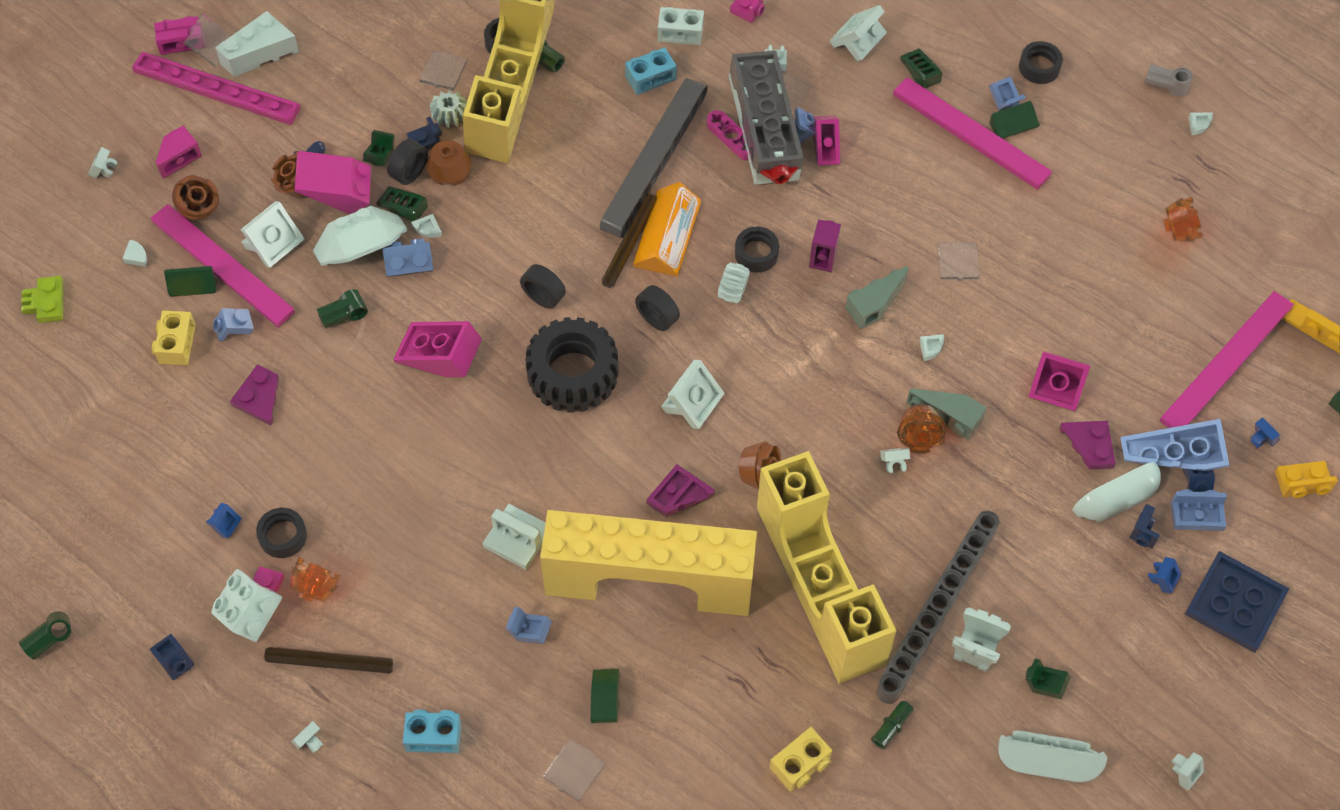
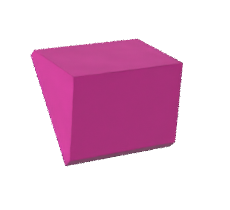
M1043 351L1028 397L1076 411L1091 365Z

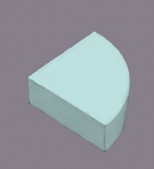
M1190 113L1191 135L1205 132L1210 126L1213 113Z
M433 214L411 222L413 229L422 236L430 238L442 236V232Z
M129 240L122 258L125 264L147 267L148 259L144 248L138 242Z
M944 334L920 337L919 342L924 361L935 358L941 352Z

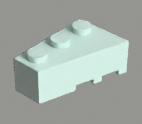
M267 11L215 47L220 65L234 77L259 68L260 64L270 60H273V62L278 61L280 56L292 52L293 55L299 53L295 35Z

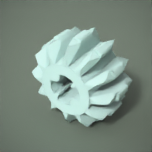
M451 90L448 93L441 91L440 96H434L433 102L430 103L432 119L437 121L439 126L446 124L448 129L453 124L458 127L459 122H463V113L467 100L465 97H461L459 91L454 94Z
M730 262L727 264L718 289V297L730 303L740 302L749 278V269L738 263Z

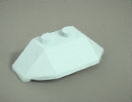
M369 206L328 223L313 252L321 266L350 262L391 245L402 233L407 231V228L399 215Z

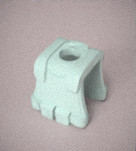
M966 608L963 615L965 621L961 638L955 636L952 642V646L955 648L953 659L959 662L964 661L978 667V670L987 672L992 663H997L1000 654L995 652L1000 639L1008 635L1011 626L993 614L988 616V612L980 609L975 611V609Z

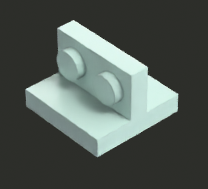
M878 5L854 14L829 42L834 48L845 45L856 61L862 60L887 33L878 21L885 11Z
M275 201L240 229L246 237L241 242L245 249L255 251L266 267L273 266L305 239L278 201Z
M693 360L669 392V397L661 407L666 413L683 415L692 428L699 429L725 393L702 361Z
M508 504L503 512L496 509L492 514L493 528L482 543L483 548L527 570L542 546L546 522Z

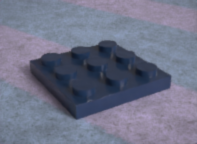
M1219 551L1184 615L1256 653L1289 588Z

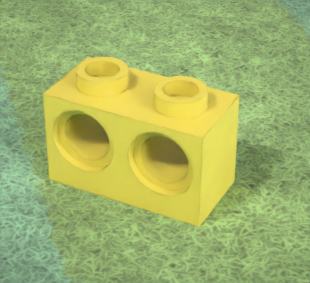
M162 311L161 319L157 320L156 323L157 339L152 343V353L156 356L159 364L188 365L196 326L191 312Z
M810 727L774 756L770 761L769 768L790 792L796 787L801 789L811 780L810 775L816 770L822 772L829 766L832 749ZM815 749L819 752V756L810 757L807 755L806 750ZM794 765L798 767L799 772L791 774L786 770V767Z

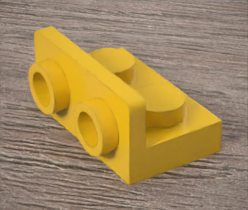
M1325 461L1278 466L1275 470L1283 497L1293 496V498H1301L1313 493L1325 495L1330 493L1338 482L1336 476H1330Z

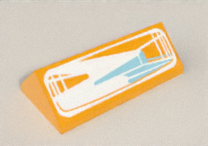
M681 182L657 190L655 195L657 199L649 213L633 267L678 277L701 205V199Z

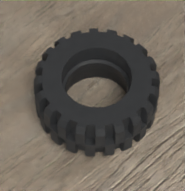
M565 317L563 321L558 322L557 319L551 321L548 327L546 325L542 326L538 330L539 335L534 334L532 336L530 345L526 349L527 378L529 386L532 387L533 394L537 398L541 397L543 404L546 406L552 404L553 409L561 411L563 408L567 409V412H574V409H581L582 412L588 410V406L593 405V407L600 405L602 398L606 400L611 395V390L615 389L619 373L618 351L613 337L608 336V331L604 327L598 328V323L592 320L589 323L585 322V318L577 317V320H571V317ZM568 353L583 354L595 363L586 373L573 377L560 375L550 368L555 359Z

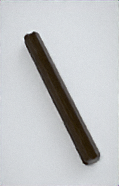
M647 193L643 198L602 278L603 286L608 288L614 287L647 222L649 213L657 199L655 195Z
M267 647L264 653L265 661L270 663L388 674L392 673L394 667L393 659L385 657Z

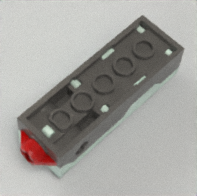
M776 50L732 54L729 81L743 132V139L745 140L744 143L748 153L754 184H784L787 181L799 180L804 157Z

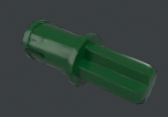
M900 701L890 716L883 719L884 723L875 735L871 737V741L880 749H885L894 735L902 731L901 726L913 712V707L907 701Z

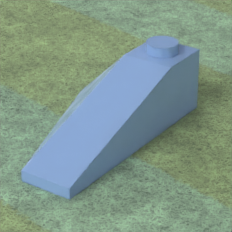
M1221 419L1120 437L1125 462L1142 464L1155 462L1159 466L1200 471L1230 467Z

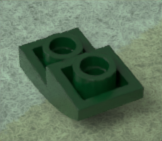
M619 669L593 670L590 706L591 723L618 722L620 704L618 697Z

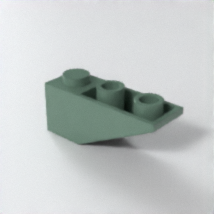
M907 266L900 270L895 269L888 276L880 280L875 279L868 286L860 290L855 289L847 296L845 309L860 329L882 318L906 282L909 270Z
M913 388L909 390L906 401L915 411L923 412L935 423L943 424L951 429L955 435L963 436L967 440H969L984 419L987 409L986 406L967 395Z

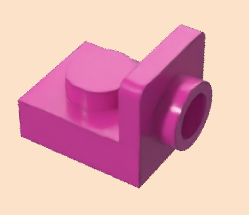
M735 0L730 6V13L752 23L757 16L760 17L765 9L764 0Z
M259 566L253 580L257 584L278 593L285 577L283 573Z

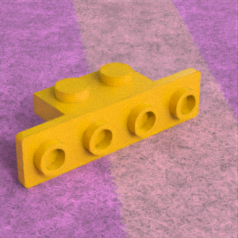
M1290 299L1289 301L1294 305L1282 320L1340 354V326L1294 299Z

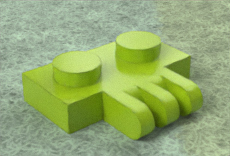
M61 276L37 278V288L21 291V297H23L21 299L22 314L36 313L39 323L63 320V279Z

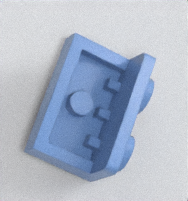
M425 239L411 240V245L403 246L401 242H393L387 248H383L386 276L433 270L430 242L425 243Z
M1189 489L1176 492L1171 501L1173 529L1224 531L1226 528L1224 502L1227 499L1226 493H1218L1215 490L1193 492Z

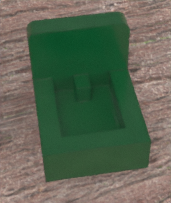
M373 130L371 133V144L363 153V161L374 166H385L394 151V134Z
M1035 658L1032 666H1029L1026 671V681L1032 692L1057 699L1063 698L1071 678L1069 672L1045 667L1040 659Z

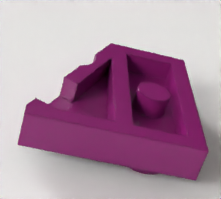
M257 364L230 400L231 406L271 426L273 423V406L276 403L275 393L279 383L278 374Z
M1108 420L1064 422L1060 424L1061 433H1065L1072 442L1071 446L1076 453L1082 456V460L1089 470L1112 469L1115 467L1116 462Z
M676 464L646 499V504L665 517H668L713 497L715 490Z

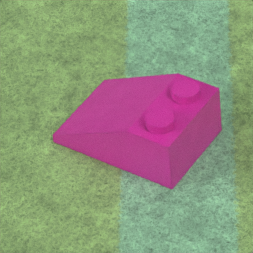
M304 151L297 153L295 192L347 214L355 213L369 205L370 165L351 157Z
M469 321L411 322L393 360L395 363L443 377H465L482 338Z

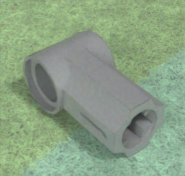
M1150 65L1145 84L1169 89L1170 93L1174 96H1185L1190 88L1192 72L1185 67L1172 70Z

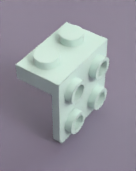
M236 569L228 578L221 595L215 600L211 613L232 632L257 642L283 597L257 584L243 571Z

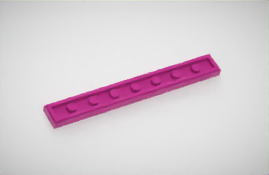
M143 51L132 66L134 73L288 125L293 123L301 110L300 104Z
M906 77L894 89L893 96L1038 190L1051 176L1052 171L910 78Z
M169 204L165 205L151 217L153 224L203 266H212L215 276L277 328L295 314L293 307Z
M1273 291L1163 414L1159 421L1168 428L1189 425L1286 316L1294 304L1276 291Z

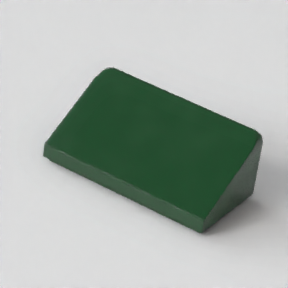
M1031 101L992 113L989 122L994 133L1002 139L1037 128L1040 125Z
M212 266L164 270L170 297L216 293V276Z

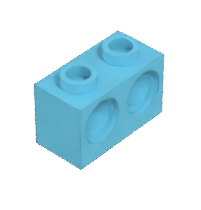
M664 47L625 62V77L636 95L677 80V66Z
M421 709L414 710L413 713L406 712L403 745L406 752L459 753L461 734L459 714H455L454 711L442 710L439 713H429ZM418 726L426 727L425 731L421 734L413 733V730ZM443 727L453 728L449 734L442 735L439 733Z

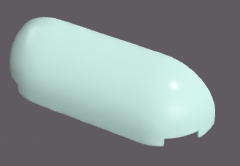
M1155 462L1147 463L1092 490L1075 504L1072 511L1080 518L1084 517L1096 520V522H1103L1150 499L1155 495L1161 482V473L1158 465Z
M1013 731L1012 736L1005 737L1001 735L999 739L998 752L1002 762L1008 768L1020 773L1073 782H1086L1100 775L1107 762V756L1104 752L1097 753L1090 749V743L1025 731Z

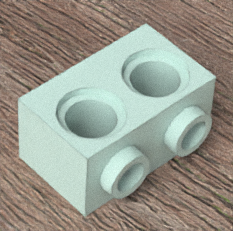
M660 7L658 42L701 45L704 11Z

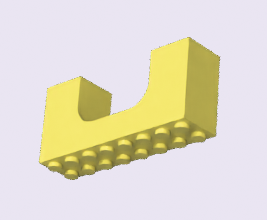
M500 0L498 29L484 77L475 75L463 113L464 150L468 154L509 163L553 15L554 0Z
M809 451L761 468L757 510L838 683L841 684L887 666L896 629L874 584L858 590L829 527L827 507L830 494Z
M547 510L540 556L545 595L596 600L598 581L603 579L618 578L681 585L695 591L698 595L697 611L748 616L757 531Z

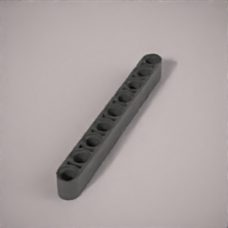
M685 78L604 213L600 223V230L619 238L624 237L643 198L647 193H650L704 101L708 90L707 85Z
M989 510L982 511L977 516L882 674L877 687V697L883 703L892 704L899 699L992 542L999 525V517L994 512ZM981 524H988L991 528H984ZM970 543H976L980 548H974L970 546ZM957 563H965L968 568H962ZM945 583H954L956 588H950ZM933 603H942L944 608H937ZM921 623H929L933 628L926 629ZM916 643L921 649L914 650L908 644ZM904 664L908 667V670H899L896 665ZM892 685L896 691H886L883 686Z

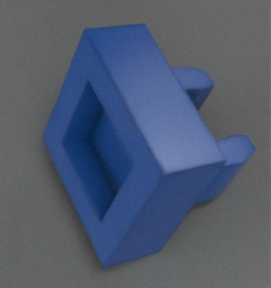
M1263 417L1255 423V430L1257 432L1251 437V443L1257 449L1266 441L1272 447L1280 441V434Z
M220 503L218 508L214 510L211 518L207 520V524L222 538L229 539L242 518L228 504Z
M1165 557L1163 563L1155 562L1153 564L1155 570L1158 571L1157 574L1149 573L1148 577L1152 583L1159 584L1162 592L1172 594L1182 573L1175 559Z

